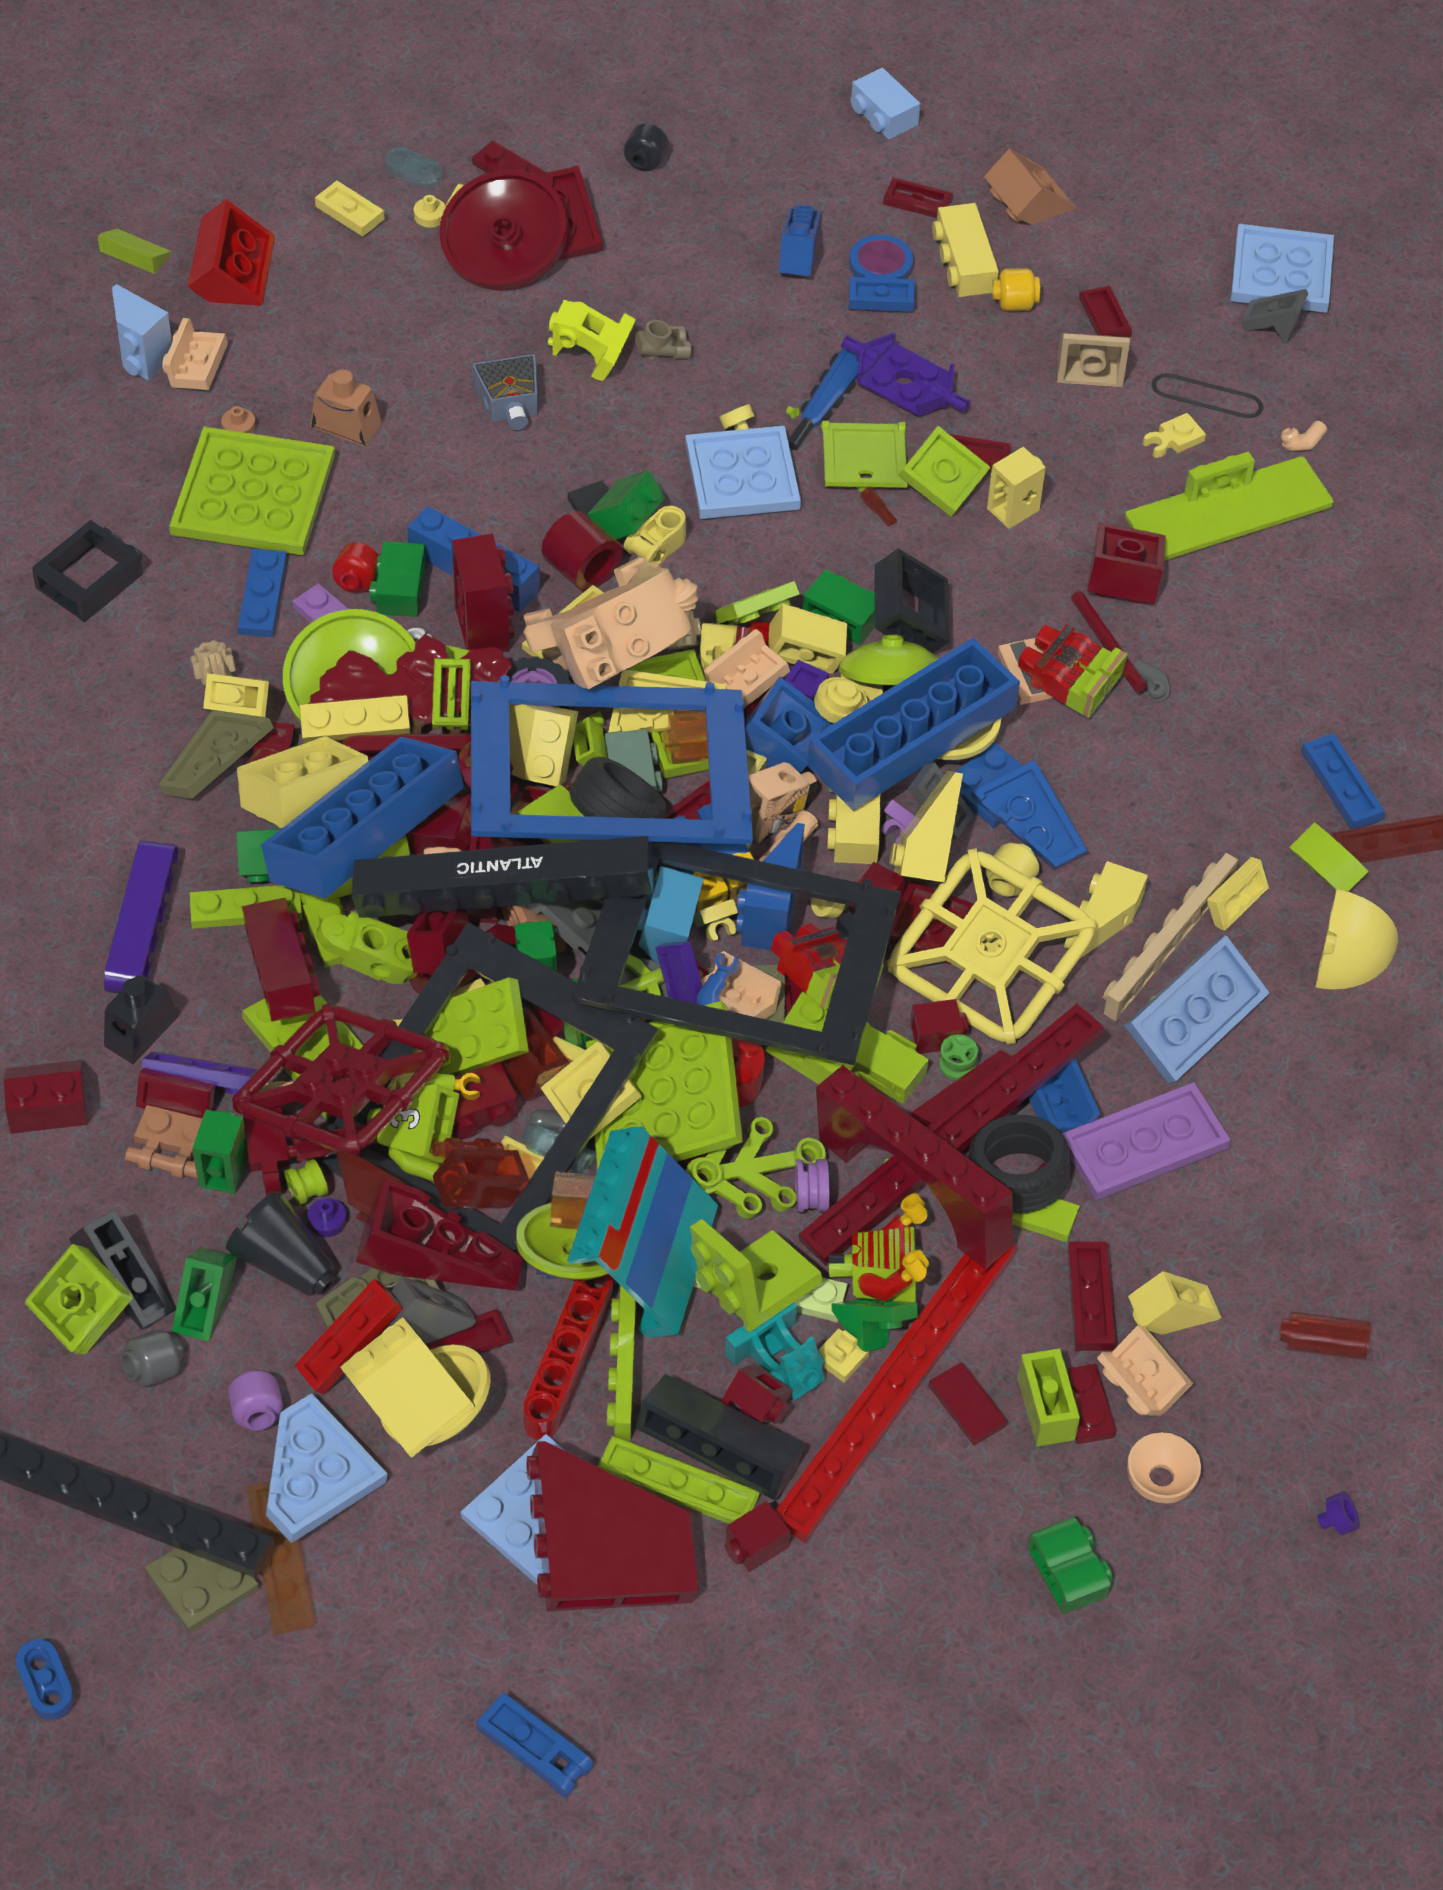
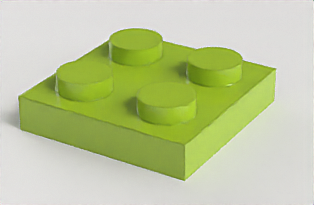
M937 426L898 476L952 517L990 469V466L941 427Z
M795 581L713 610L712 613L718 624L728 621L729 625L742 624L758 618L762 614L778 610L783 604L791 605L789 598L798 595L799 591Z

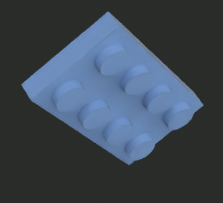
M1224 935L1216 939L1124 1026L1167 1083L1170 1084L1176 1082L1270 992L1229 938Z

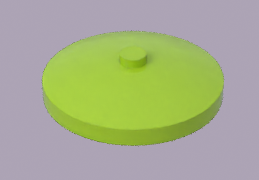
M339 610L314 620L294 639L285 658L283 686L290 710L301 724L300 705L310 702V696L320 690V677L328 669L335 667L337 660L349 650H354L372 658L386 675L397 671L396 661L405 652L415 650L416 643L414 639L393 619L369 610Z

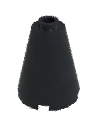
M275 1192L270 1193L253 1207L245 1216L248 1221L242 1231L236 1227L227 1241L225 1249L233 1256L307 1296H311L314 1292L318 1295L323 1294L335 1279L331 1275L334 1270L333 1264L287 1199L279 1192L277 1194Z

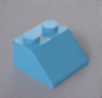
M660 867L657 879L653 880V894H649L647 901H650L648 909L644 908L638 930L642 931L639 946L655 962L659 963L655 947L664 943L687 941L703 878Z

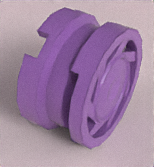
M802 1159L795 1160L797 1213H802L804 1209L816 1208L818 1212H826L829 1209V1171L827 1159H816L815 1163H807V1166L802 1162Z

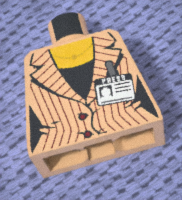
M784 762L748 775L753 841L756 844L761 843L792 823L798 814L804 810L807 795L816 791L818 787L816 778L812 773L804 772L800 774L791 764Z

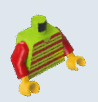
M912 1193L904 1198L901 1203V1209L905 1214L903 1216L897 1215L884 1228L877 1231L855 1233L852 1236V1254H829V1277H853V1295L857 1298L877 1299L882 1302L889 1300L916 1302L915 1281L918 1282L925 1278L926 1268L929 1265V1261L923 1252L915 1250L914 1227L910 1226L911 1223L921 1224L927 1219L925 1203L917 1193Z

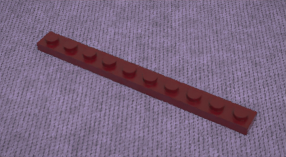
M1076 1003L927 1128L961 1153L970 1146L973 1137L983 1126L994 1119L1007 1115L1103 1034V1025ZM893 1155L799 1233V1240L826 1266L829 1263V1254H840L852 1244V1236L855 1233L867 1232L898 1206L904 1198L922 1186L924 1182L911 1168Z

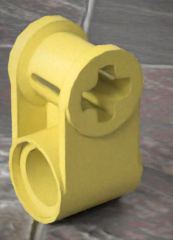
M665 506L659 509L656 514L642 524L635 534L627 536L624 542V550L629 554L635 553L638 557H644L647 562L661 564L670 554L685 543V513L676 506Z
M702 623L700 667L706 682L705 668L735 645L736 625Z

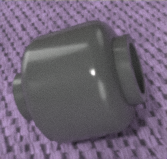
M161 1329L131 1338L125 1346V1351L121 1354V1364L125 1375L130 1381H136L137 1384L143 1387L152 1386L174 1378L179 1371L180 1361L183 1359V1350L180 1342L176 1338H171L168 1333Z

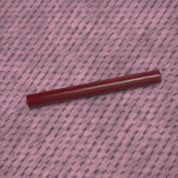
M1075 592L1071 597L1072 602L1104 648L1111 652L1115 647L1123 651L1083 592ZM1127 656L1123 675L1135 692H1142L1147 687V683Z

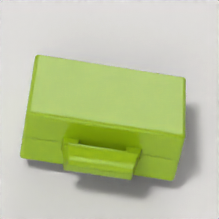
M866 1024L857 1059L851 1071L869 1085L903 1104L926 1076L928 1058L916 1052L917 1044L893 1030H889L887 1034H884Z

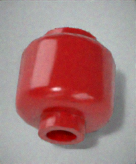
M352 542L345 545L333 563L332 576L339 587L350 593L368 591L371 581H375L378 576L377 563L379 555L372 547L361 542Z

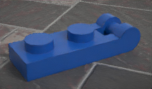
M504 1692L476 1722L478 1731L547 1782L553 1790L564 1798H567L574 1790V1782L580 1775L586 1776L594 1766L591 1759L585 1753ZM559 1757L568 1763L562 1771L553 1766Z

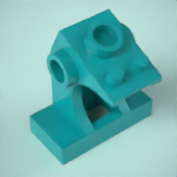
M793 1302L750 1333L743 1325L726 1336L725 1356L734 1366L748 1356H751L759 1366L793 1390L789 1398L795 1401L823 1382L825 1377L822 1370L824 1359L817 1350L814 1338L811 1336L806 1339L804 1344L800 1345L788 1331L789 1328L796 1324L797 1306ZM785 1350L787 1353L781 1356L780 1364L776 1363L772 1358Z

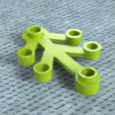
M757 1117L749 1125L747 1130L748 1138L734 1162L719 1165L726 1150L732 1148V1145L708 1152L706 1157L692 1160L685 1171L708 1195L715 1192L735 1204L737 1213L742 1218L752 1219L762 1208L761 1199L754 1193L745 1194L726 1180L738 1178L771 1198V1205L775 1210L785 1212L790 1210L796 1203V1193L790 1187L778 1185L762 1175V1173L795 1167L796 1159H802V1162L807 1166V1163H815L816 1159H825L826 1151L823 1144L817 1139L804 1138L793 1151L754 1158L761 1144L767 1141L773 1132V1125L767 1118ZM755 1126H761L765 1130V1134L758 1133ZM801 1154L810 1156L812 1162L805 1160ZM697 1174H704L708 1182L701 1180ZM778 1195L786 1196L789 1199V1203H782ZM744 1202H750L754 1206V1210H748Z

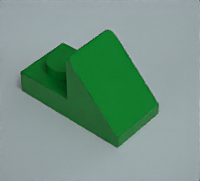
M852 1299L831 1304L833 1314L845 1330L858 1339L857 1345L864 1352L886 1348L889 1343L888 1329L902 1327V1321L917 1318V1302L890 1300L882 1302L872 1299Z

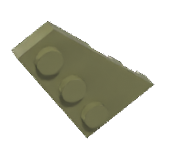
M212 710L158 784L163 794L193 799L274 728L270 719L267 717Z

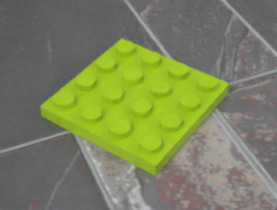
M203 426L169 525L170 535L264 550L286 551V553L304 556L335 458V446Z
M723 1001L705 1005L728 1011V1006ZM659 1021L649 1022L650 1025L659 1029L660 1032L629 1078L642 1097L594 1135L597 1169L610 1132L613 1130L642 1126L676 1162L742 1143L731 1038ZM591 1040L586 1042L587 1049L597 1041ZM606 1047L608 1051L612 1054L613 1050Z

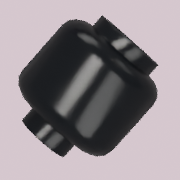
M649 123L640 124L633 129L624 144L623 153L625 159L636 169L652 171L660 165L669 149V140L663 130L656 125Z

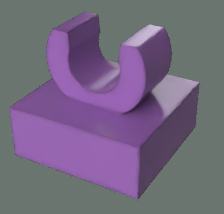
M891 800L884 812L893 819L883 824L881 832L888 836L894 829L900 828L901 835L914 818V815L894 800ZM899 836V837L896 839V841H895V842L898 843V844H899L900 836Z

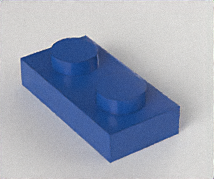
M850 277L849 309L913 312L914 279Z

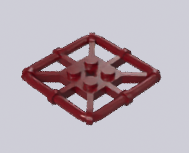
M331 1003L324 1004L322 1009L314 1013L283 1045H277L271 1051V1057L233 1095V1109L248 1118L282 1130L287 1137L293 1139L301 1137L335 1151L350 1152L351 1156L361 1154L360 1149L369 1145L400 1111L405 1112L413 1104L412 1099L448 1061L449 1050L443 1042H438L433 1038L399 1027L395 1021L388 1018L379 1020L345 1007L332 1006ZM336 1021L374 1033V1035L360 1050L340 1043ZM326 1024L330 1045L314 1061L295 1055ZM392 1040L421 1050V1052L389 1060L378 1057ZM281 1068L301 1074L290 1085L259 1092ZM417 1071L402 1088H396L393 1091L383 1087L392 1077ZM370 1100L385 1105L357 1134L354 1117ZM295 1101L306 1105L297 1115L292 1114L290 1116L268 1109ZM323 1112L342 1118L344 1120L346 1137L315 1127L312 1124Z

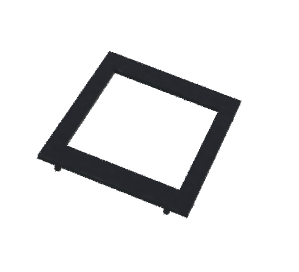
M650 842L653 854V880L658 865L664 864L856 907L822 1032L620 987L619 983L649 894L636 897L605 898L583 966L580 967V975L572 996V1002L855 1065L901 892L872 886V880L868 878L864 879L862 884L676 842Z
M468 922L454 944L447 946L446 956L399 1024V1027L425 1036L468 970L471 969L492 982L506 978L518 979L522 999L613 1050L606 1064L502 1223L499 1224L426 1180L404 1172L395 1162L368 1146L360 1149L361 1154L353 1156L350 1155V1152H338L329 1154L325 1158L322 1156L313 1159L322 1167L374 1198L383 1177L419 1189L431 1197L429 1203L446 1214L452 1210L461 1216L459 1221L461 1224L475 1233H487L516 1253L518 1250L516 1232L520 1221L530 1211L548 1204L660 1031L636 1016L572 1002L576 982L499 940L491 932L487 933ZM392 1040L378 1057L389 1060L413 1054L416 1048ZM398 1076L392 1077L383 1087L390 1089ZM370 1100L354 1117L355 1125L366 1124L370 1110L377 1108L379 1103ZM337 1117L333 1124L327 1126L326 1130L331 1131L345 1128L344 1120Z

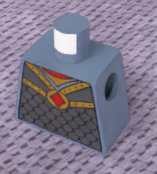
M531 354L472 364L473 386L491 421L507 419L511 429L521 430L528 425L527 416L537 415L535 355Z

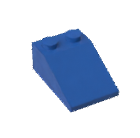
M797 823L762 862L801 870L805 824ZM748 883L747 890L740 889L737 903V911L739 912L736 932L742 933L741 946L770 950L776 933L785 930L789 933L796 894Z

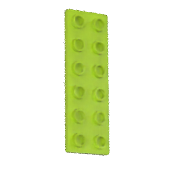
M1248 451L1236 456H1228L1223 460L1207 465H1199L1189 470L1185 493L1128 510L1125 513V519L1132 529L1166 535L1165 561L1331 508L1334 500L1303 456L1253 471L1255 460Z

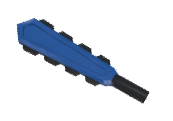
M842 349L840 353L833 355L829 363L830 369L824 370L820 376L819 381L821 384L813 387L810 392L811 400H806L801 407L802 421L788 439L790 449L797 451L812 428L819 426L822 420L828 421L832 416V409L838 408L844 401L843 395L849 394L854 389L859 362L856 361V354Z

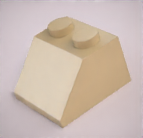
M1061 333L1058 349L1057 383L1123 387L1130 338Z

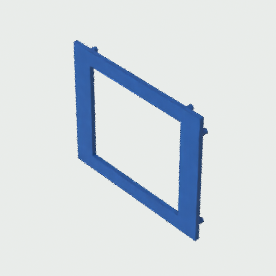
M506 675L501 676L500 682L471 681V836L582 840L648 836L650 842L752 844V810L750 808L742 690L714 689V683L707 682L705 689L596 685L586 689L576 684L509 682V677ZM509 704L705 710L712 820L510 814Z

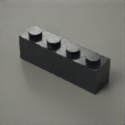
M667 1374L662 1376L642 1400L636 1424L637 1430L773 1500L777 1499L795 1475L804 1448V1444Z

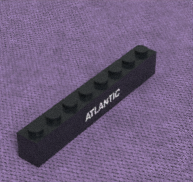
M648 836L359 859L354 860L351 896L359 918H377L399 914L414 915L436 911L451 912L473 908L488 909L511 905L525 906L548 902L562 903L585 899L599 900L622 896L636 897L653 894V854Z

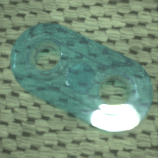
M396 147L389 150L385 155V168L390 174L419 188L432 189L440 185L443 180V169L438 162L409 148Z
M528 1123L522 1139L527 1142L526 1148L529 1151L545 1157L559 1136V1133L535 1123ZM585 1146L570 1170L581 1173L582 1169H591L597 1157L596 1152Z

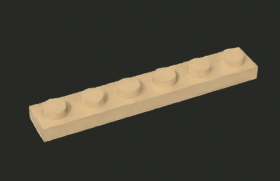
M1225 853L1217 864L1212 862L1207 867L1199 886H1191L1183 899V905L1178 910L1172 909L1163 923V929L1158 934L1153 932L1144 945L1143 953L1139 957L1133 956L1127 963L1122 978L1118 982L1113 980L1108 985L1103 995V999L1106 1000L1104 1015L1117 1021L1209 910L1207 899L1236 872L1238 859Z

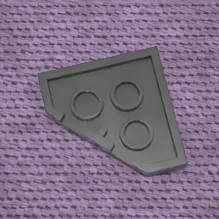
M603 898L599 900L585 899L562 903H535L525 906L535 915L541 911L557 926L553 931L574 950L580 946L587 952L605 900Z

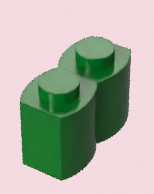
M1071 1517L1030 1533L1027 1543L1030 1556L1063 1615L1107 1598L1111 1586L1110 1583H1112V1574L1107 1563L1104 1560L1099 1561L1092 1551L1094 1542L1086 1526H1081L1075 1517Z

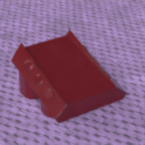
M455 794L448 802L430 814L427 819L405 834L409 851L414 854H424V849L436 847L458 848L461 851H469L471 840V795Z

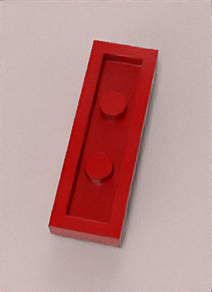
M373 1279L294 1366L316 1392L324 1395L344 1373L340 1367L351 1359L355 1353L371 1343L403 1307L381 1282Z

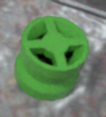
M957 1034L946 1038L941 1045L939 1060L941 1072L952 1080H958L974 1069L978 1053L976 1043L965 1035ZM952 1058L960 1059L961 1062H955Z

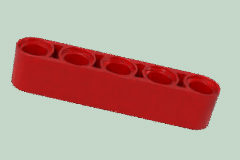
M609 1274L595 1279L575 1280L524 1400L523 1426L525 1432L533 1439L540 1440L545 1434L551 1438L559 1429L613 1298V1277ZM592 1284L602 1285L600 1288H591L589 1286ZM578 1316L589 1317V1319L583 1321L575 1318ZM565 1348H573L576 1351L572 1353H564L561 1350ZM554 1380L562 1382L558 1386H551L547 1383ZM542 1413L548 1415L549 1417L545 1419H536L533 1416Z

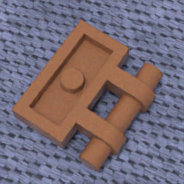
M147 1105L134 1135L135 1143L146 1146L142 1149L129 1146L126 1151L125 1161L136 1163L139 1168L149 1171L152 1168L169 1171L173 1177L184 1179L185 1176L197 1178L195 1162L191 1161L194 1157L192 1147L202 1118ZM160 1149H164L179 1154H177L175 1157L160 1154L159 1151Z

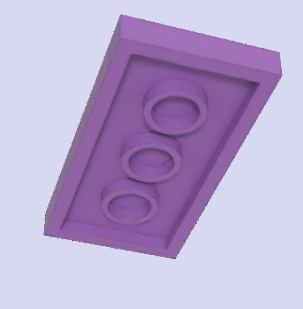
M1194 1082L1062 1133L1069 1147V1158L1095 1201L1229 1148L1231 1141Z

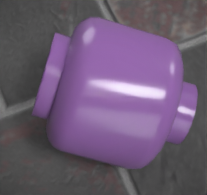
M255 1370L247 1371L236 1377L229 1386L228 1399L231 1414L235 1422L240 1426L254 1431L264 1430L280 1417V1412L283 1409L280 1387L276 1378L270 1373Z

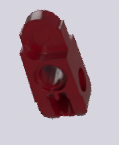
M278 1087L260 1089L259 1092L266 1091V1090H270V1089H274V1088H278ZM281 1105L268 1108L282 1114ZM243 1115L251 1172H262L266 1196L272 1192L276 1194L279 1192L281 1194L278 1168L289 1167L285 1135L280 1129Z

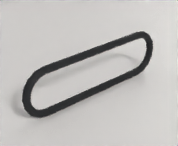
M1170 373L1159 374L1152 381L1154 392L1169 399L1242 418H1255L1263 412L1264 405L1262 401L1252 394ZM1161 378H1174L1251 398L1258 403L1259 409L1254 414H1243L1161 392L1156 384Z

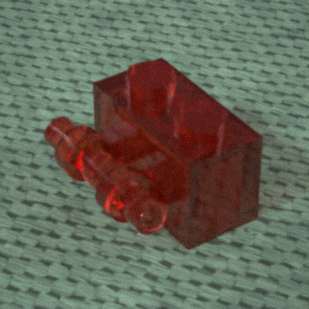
M446 1138L444 1141H434L432 1143V1155L445 1158L433 1174V1179L444 1208H509L530 1182L519 1151L504 1150L501 1142H491L488 1138H476L473 1142H463L460 1138Z

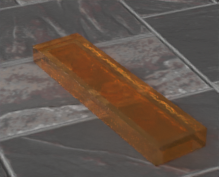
M269 1481L248 1485L246 1489L254 1530L272 1536L274 1546L261 1569L273 1634L279 1635L314 1628L315 1626L298 1539L291 1543L266 1516L271 1483Z

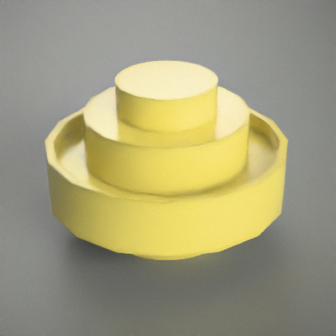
M839 677L824 680L819 685L814 698L815 708L819 714L832 723H836L868 703L866 694L860 686L851 680Z

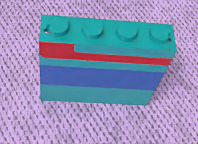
M642 1126L613 1130L610 1132L567 1261L570 1264L596 1261L645 1309L638 1329L645 1337L656 1338L678 1335L696 1278L695 1272L698 1270L696 1259L690 1248L693 1244L690 1226L703 1219L712 1227L718 1204Z

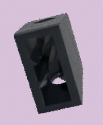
M136 975L134 978L126 980L123 984V990L107 1005L104 1012V1047L134 1065L179 1017L169 993L142 975Z

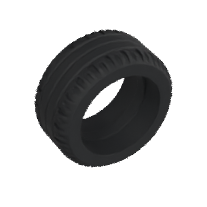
M594 757L589 759L569 788L572 803L582 815L587 817L664 819L666 815V805L660 794L639 775L609 758Z
M1016 1114L1003 1116L983 1126L972 1139L968 1153L969 1159L1012 1191V1213L1022 1214L1039 1211L1052 1205L1064 1193L1070 1176L1069 1147L1064 1135L1052 1123L1031 1115ZM1016 1153L1030 1154L1047 1163L1041 1169L1028 1174H1009L991 1165L1003 1156Z

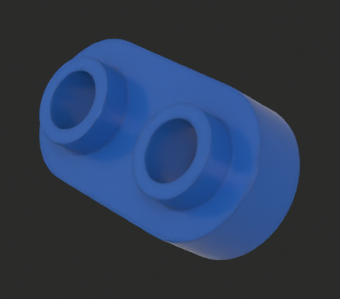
M37 1639L25 1643L17 1652L16 1666L34 1712L42 1719H60L71 1710L74 1697L55 1647L45 1640ZM37 1660L46 1662L45 1666L39 1670L32 1669L31 1665ZM51 1695L60 1697V1700L54 1705L45 1703V1700Z

